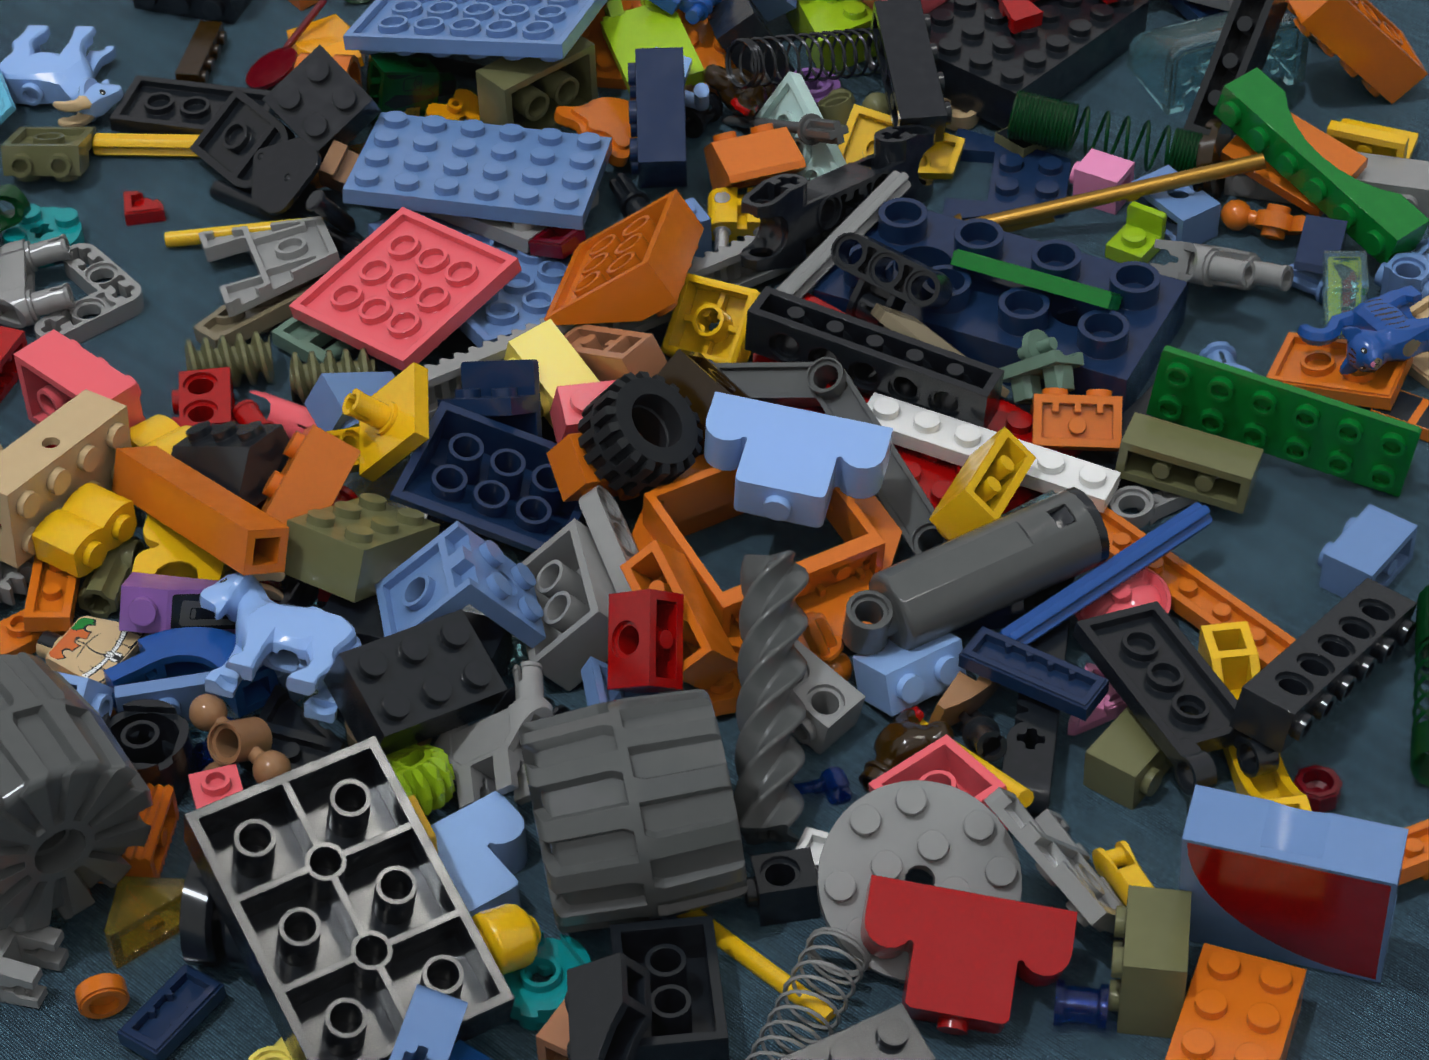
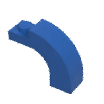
M182 627L147 635L137 640L140 654L104 670L106 684L114 688V686L211 672L222 667L231 656L236 645V634L209 627ZM263 665L257 670L253 681L243 679L240 682L233 698L220 697L224 699L239 718L265 706L275 685H278L276 670ZM113 689V693H112L113 707H114V708L116 709V711L118 712L117 706H116V701H115L114 689Z

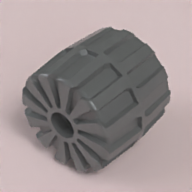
M20 652L17 655L0 654V930H5L10 926L15 932H25L48 927L51 921L52 910L54 909L58 911L63 919H70L91 907L95 900L90 889L99 881L110 888H114L132 868L122 857L127 847H144L151 826L144 823L139 816V812L153 806L150 789L99 713L60 673L52 670L41 658Z
M704 689L629 697L598 703L527 722L519 728V739L556 927L560 932L572 933L609 928L612 924L661 920L739 899L746 895L748 890L746 865L730 775L710 695Z

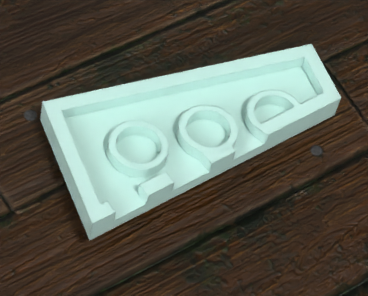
M790 71L754 117L799 122L804 115L814 113L824 119L802 75ZM790 133L806 162V168L796 174L805 177L808 181L847 164L837 144L819 142L816 145H807L799 139L798 134Z

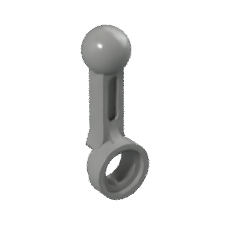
M1125 486L1115 491L1109 502V508L1140 529L1146 526L1149 521L1151 526L1158 519L1197 501L1162 490L1152 494L1149 490L1140 486ZM1127 508H1137V511L1140 512L1137 514H1126L1122 511Z

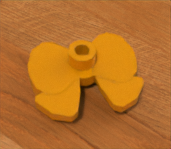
M457 89L454 97L450 98L447 104H429L425 117L439 115L450 120L463 121L464 118L467 120H480L478 96L468 89Z

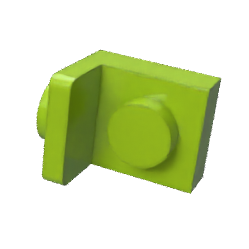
M1132 201L1127 206L1126 224L1106 244L1105 257L1119 263L1127 261L1148 263L1161 250L1154 248L1155 239L1165 240L1166 213Z

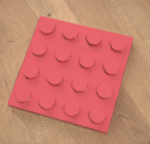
M401 207L293 301L289 308L293 318L358 350L365 348L367 354L403 371L413 362L419 364L521 272L522 269L517 257L405 207Z

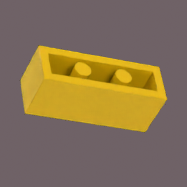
M1004 426L968 457L929 520L936 526L937 531L943 538L951 540L999 519L1036 457Z

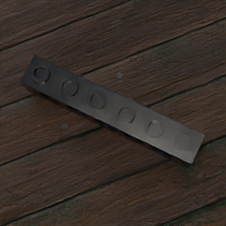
M768 286L763 289L747 311L745 350L778 362H814L822 357H831L841 363L858 390L863 393L873 395L876 392L983 428L988 427L999 410L1004 370Z
M1370 578L1365 579L1242 687L1229 726L1280 754L1295 740L1302 742L1310 732L1314 722L1317 720L1320 722L1325 721L1337 701L1344 703L1358 682L1366 683L1378 663L1385 665L1398 645L1404 647L1408 643L1416 627V622L1412 621L1411 618L1417 602Z

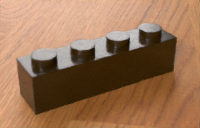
M200 20L175 72L176 80L209 82V76L215 69L217 58L221 57V50L227 44V32L224 31L223 22Z

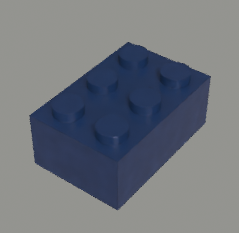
M683 47L635 49V63H628V84L630 87L629 123L631 127L630 162L632 175H639L641 188L687 187Z

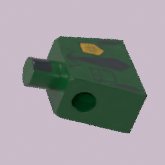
M396 53L369 54L366 93L374 100L382 112L402 111L407 115L425 117L428 105L438 103V96L451 95L456 91V80L451 71L439 73V70L425 54L415 53L409 56H399ZM380 113L370 122L373 127Z

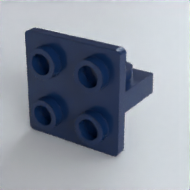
M536 359L462 362V389H454L455 398L437 399L438 406L441 401L542 438L539 365Z

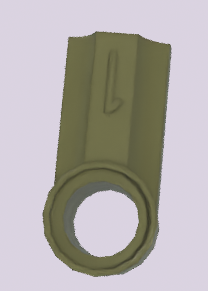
M130 538L119 547L108 551L102 565L86 575L77 596L81 609L89 612L92 617L108 619L112 612H117L121 601V585L132 573L135 557L145 550L144 542L141 539Z

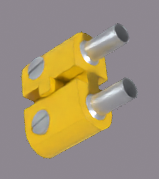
M738 187L716 188L708 195L707 215L711 218L712 240L715 241V252L718 251V246L729 247L731 241H737V236H756L759 230L760 218H756L749 213H741V201L744 194H738ZM748 187L747 193L750 192V191H751L752 189H754V188Z

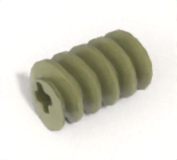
M254 331L251 343L247 344L242 334L237 333L234 346H230L225 336L220 335L217 348H213L208 338L204 337L200 350L195 349L190 339L185 341L187 371L230 367L234 387H240L243 374L246 375L251 385H257L260 372L263 373L268 383L274 382L275 371L270 335L268 336V341L263 342L259 332Z
M360 348L357 360L353 361L349 350L343 349L341 360L336 362L332 351L326 350L324 361L319 363L315 352L309 351L307 362L302 364L298 353L292 352L290 360L292 401L295 402L296 395L298 394L302 404H304L321 373L378 372L377 358L370 360L366 349Z

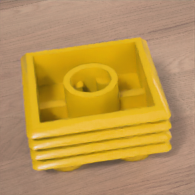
M687 273L685 285L681 289L678 304L673 309L661 345L662 352L671 358L678 349L701 353L705 358L715 363H747L751 353L745 350L747 311L760 295V292L756 289ZM719 321V324L716 328H714L712 331L709 330V325L711 323H717Z

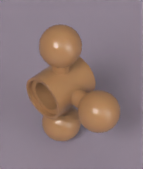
M201 694L192 701L189 707L190 721L197 729L209 732L207 747L214 760L203 771L250 761L253 764V777L259 784L292 770L291 763L286 755L279 751L271 750L272 733L268 724L263 719L249 717L229 720L227 718L228 710L225 702L215 694Z

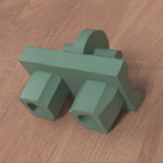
M1039 329L1027 332L1023 336L1022 347L1017 350L1021 361L999 368L1004 370L1003 382L1011 383L1014 403L1032 404L1034 393L1042 394L1041 379H1044L1045 388L1058 387L1065 388L1068 392L1074 391L1073 369L1085 365L1083 352H1076L1066 356L1060 350H1056L1058 342L1055 337H1048L1044 331Z

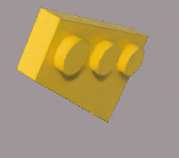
M856 104L853 105L846 124L849 133L843 135L845 142L838 145L846 163L855 162L874 154V134L879 130L892 126L890 115ZM945 132L943 141L935 142L924 153L919 163L918 175L924 179H953L965 146V138Z

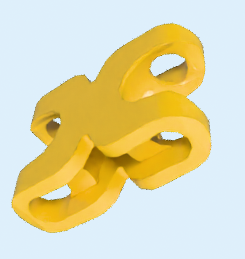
M147 515L143 527V538L149 549L141 551L135 557L132 572L221 580L226 576L225 572L232 569L151 515Z

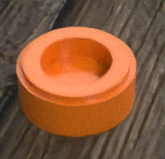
M101 973L91 976L82 981L75 989L79 1013L91 1019H104L114 1016L122 1011L130 1000L125 979L115 973Z

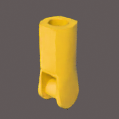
M1125 840L1116 842L1115 848L1106 851L1101 847L1093 850L1092 860L1097 873L1108 881L1124 906H1127L1129 885L1155 888Z

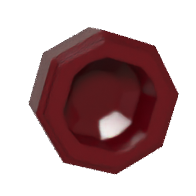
M1315 764L1301 768L1293 782L1302 793L1307 795L1311 810L1314 812H1326L1335 809L1341 797L1343 782L1335 770Z

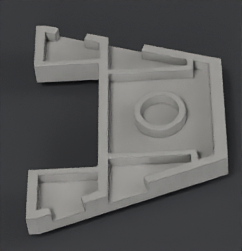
M321 216L271 222V230L249 232L247 226L232 228L233 235L215 237L213 230L198 233L208 262L249 251L259 275L219 286L229 318L328 272L340 261L337 248Z
M998 787L984 801L1036 861L1035 866L1044 879L1051 886H1058L1069 899L1065 903L1068 910L1078 912L1077 921L1082 926L1087 927L1090 924L1100 933L1104 930L1114 934L1116 906L1124 905L1108 881L1103 876L1099 877L1089 865L1087 860L1091 857L1083 845L1079 842L1076 844L1066 832L1070 829V826L1061 814L1048 808L1034 819L1014 793Z

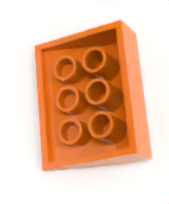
M675 189L581 242L571 257L544 320L551 319L555 325L643 321L654 314L661 317L672 311L678 304L681 289L685 285L688 270L692 267L691 262L699 248L698 243L704 227L678 190Z

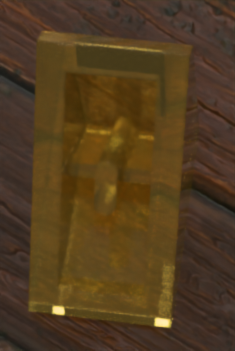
M124 876L117 885L104 930L111 961L117 969L180 932V906L185 879Z

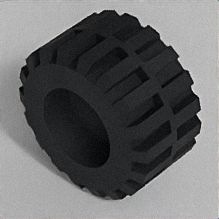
M639 371L636 375L632 372L624 374L590 402L582 412L583 418L578 424V430L583 434L578 438L580 448L586 450L587 454L583 457L587 464H592L597 471L594 474L600 480L605 478L609 482L608 487L615 491L622 488L624 494L634 497L639 493L641 497H644V493L654 490L657 486L670 484L696 462L695 458L700 455L702 450L699 442L703 439V430L697 427V424L700 422L698 413L691 410L690 406L692 403L687 396L685 398L682 397L679 393L680 388L673 383L670 385L666 384L665 378L656 374L651 378L648 372Z

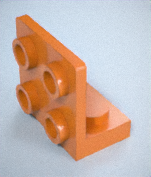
M1058 387L1042 389V394L1034 393L1030 408V414L1033 415L1032 444L1055 450L1119 452L1122 440L1123 396H1112V391L1107 389H1090L1086 391V395H1068L1067 389Z

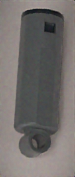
M1076 487L1067 488L874 573L869 582V590L855 593L846 604L842 630L844 644L852 652L867 656L882 651L889 639L903 649L912 650L1101 565L1108 559L1110 549L1107 529L1101 514L1093 501L1083 491ZM863 621L871 622L873 624H865L863 623Z

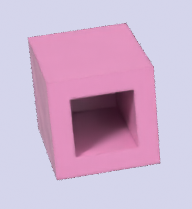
M1091 149L1081 161H1077L1072 167L1069 178L1070 184H1073L1072 196L1131 183V181H1134L1135 162ZM1126 200L1093 208L1116 215L1126 203Z

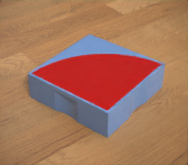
M1195 784L1182 836L1179 890L1192 891L1189 941L1201 944L1208 943L1246 954L1380 983L1392 929L1397 890L1409 829L1335 813L1298 809L1268 799Z

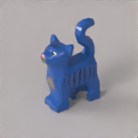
M1412 285L1370 298L1360 303L1351 311L1332 316L1325 328L1319 329L1308 324H1301L1297 330L1303 342L1315 346L1329 345L1338 339L1342 331L1343 336L1347 339V354L1340 366L1339 372L1341 374H1350L1357 370L1375 372L1388 361H1405L1418 354L1429 352V317L1421 319L1413 317L1409 306L1414 305V302L1421 301L1422 294Z

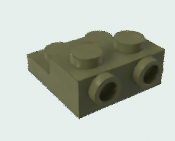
M19 127L1 145L3 176H15L17 181L22 182L36 181L40 179V176H54L55 180L60 182L77 180L78 176H81L90 166L88 151L92 148L96 127Z

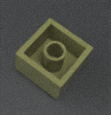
M1129 885L1127 906H1116L1114 937L1124 939H1113L1111 977L1120 978V980L1110 979L1108 1011L1118 1012L1117 1033L1162 1038L1173 1037L1185 998L1192 891Z

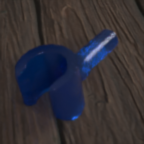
M836 766L825 769L821 773L820 779L793 784L801 795L825 793L828 802L832 805H842L852 799V792L849 788L850 783L846 773Z

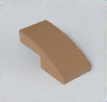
M959 671L937 703L928 723L945 721L952 726L960 722L961 720L958 717L963 711L971 715L975 710H978L997 691L1000 684L982 676H979L975 681Z

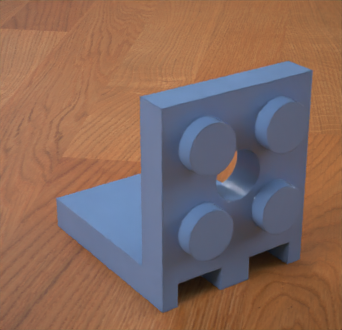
M459 521L454 522L375 584L384 637L463 609L470 604L531 648H534L546 639L542 622L544 613L537 601L534 588L536 579L533 573L523 563L516 564L506 557L493 541H484Z

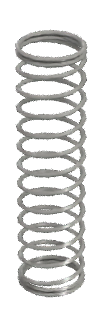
M821 927L815 929L809 935L805 949L799 954L798 963L792 968L790 978L783 985V991L775 1001V1008L768 1014L767 1023L760 1029L759 1039L752 1045L751 1054L745 1060H757L756 1057L760 1055H767L770 1060H776L772 1055L781 1058L786 1056V1054L776 1051H768L764 1041L774 1039L788 1053L795 1051L788 1048L780 1040L791 1042L800 1048L806 1047L793 1038L775 1035L772 1026L776 1024H782L794 1037L806 1043L812 1044L817 1042V1040H821V1037L813 1029L804 1024L783 1020L780 1014V1010L790 1009L798 1019L814 1028L828 1029V1036L833 1034L832 1028H836L841 1023L840 1013L848 1009V998L855 994V984L863 979V973L867 970L868 963L870 962L867 948L857 937L835 927ZM823 934L845 939L861 953L864 960L863 965L860 966L859 962L846 951L830 945H813V940ZM815 949H829L839 952L848 957L858 969H842L822 959ZM807 954L808 960L803 961L804 956ZM809 963L812 964L816 971L825 978L816 975H806L803 966ZM799 969L801 975L795 976L797 970ZM822 969H824L828 973L837 975L839 977H846L849 981L834 978L825 973ZM804 978L808 985L818 993L798 990L795 981ZM809 978L828 984L839 992L841 996L821 990ZM835 983L851 985V991L845 995ZM792 984L794 990L788 991V987ZM796 993L800 997L801 993L824 1001L834 1010L833 1014H836V1021L830 1025L821 1014L800 1005H791L787 996ZM822 995L838 1000L843 999V1007L838 1010L831 1001ZM784 999L786 1005L780 1006V1002ZM794 1009L806 1011L816 1016L825 1025L816 1024L805 1019ZM776 1014L778 1020L772 1021L773 1016ZM787 1024L802 1028L811 1033L817 1040L808 1039L797 1034ZM769 1029L770 1035L764 1036L765 1031ZM761 1044L763 1051L756 1052L757 1047Z

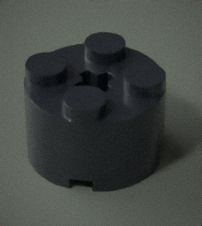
M153 699L134 700L123 704L124 711L111 718L109 712L105 714L102 719L146 785L148 783L154 786L161 784L164 787L168 784L174 787L178 806L182 801V795L190 788L188 774L196 773L197 771L189 725L185 717L183 719L177 714L176 708L171 704Z

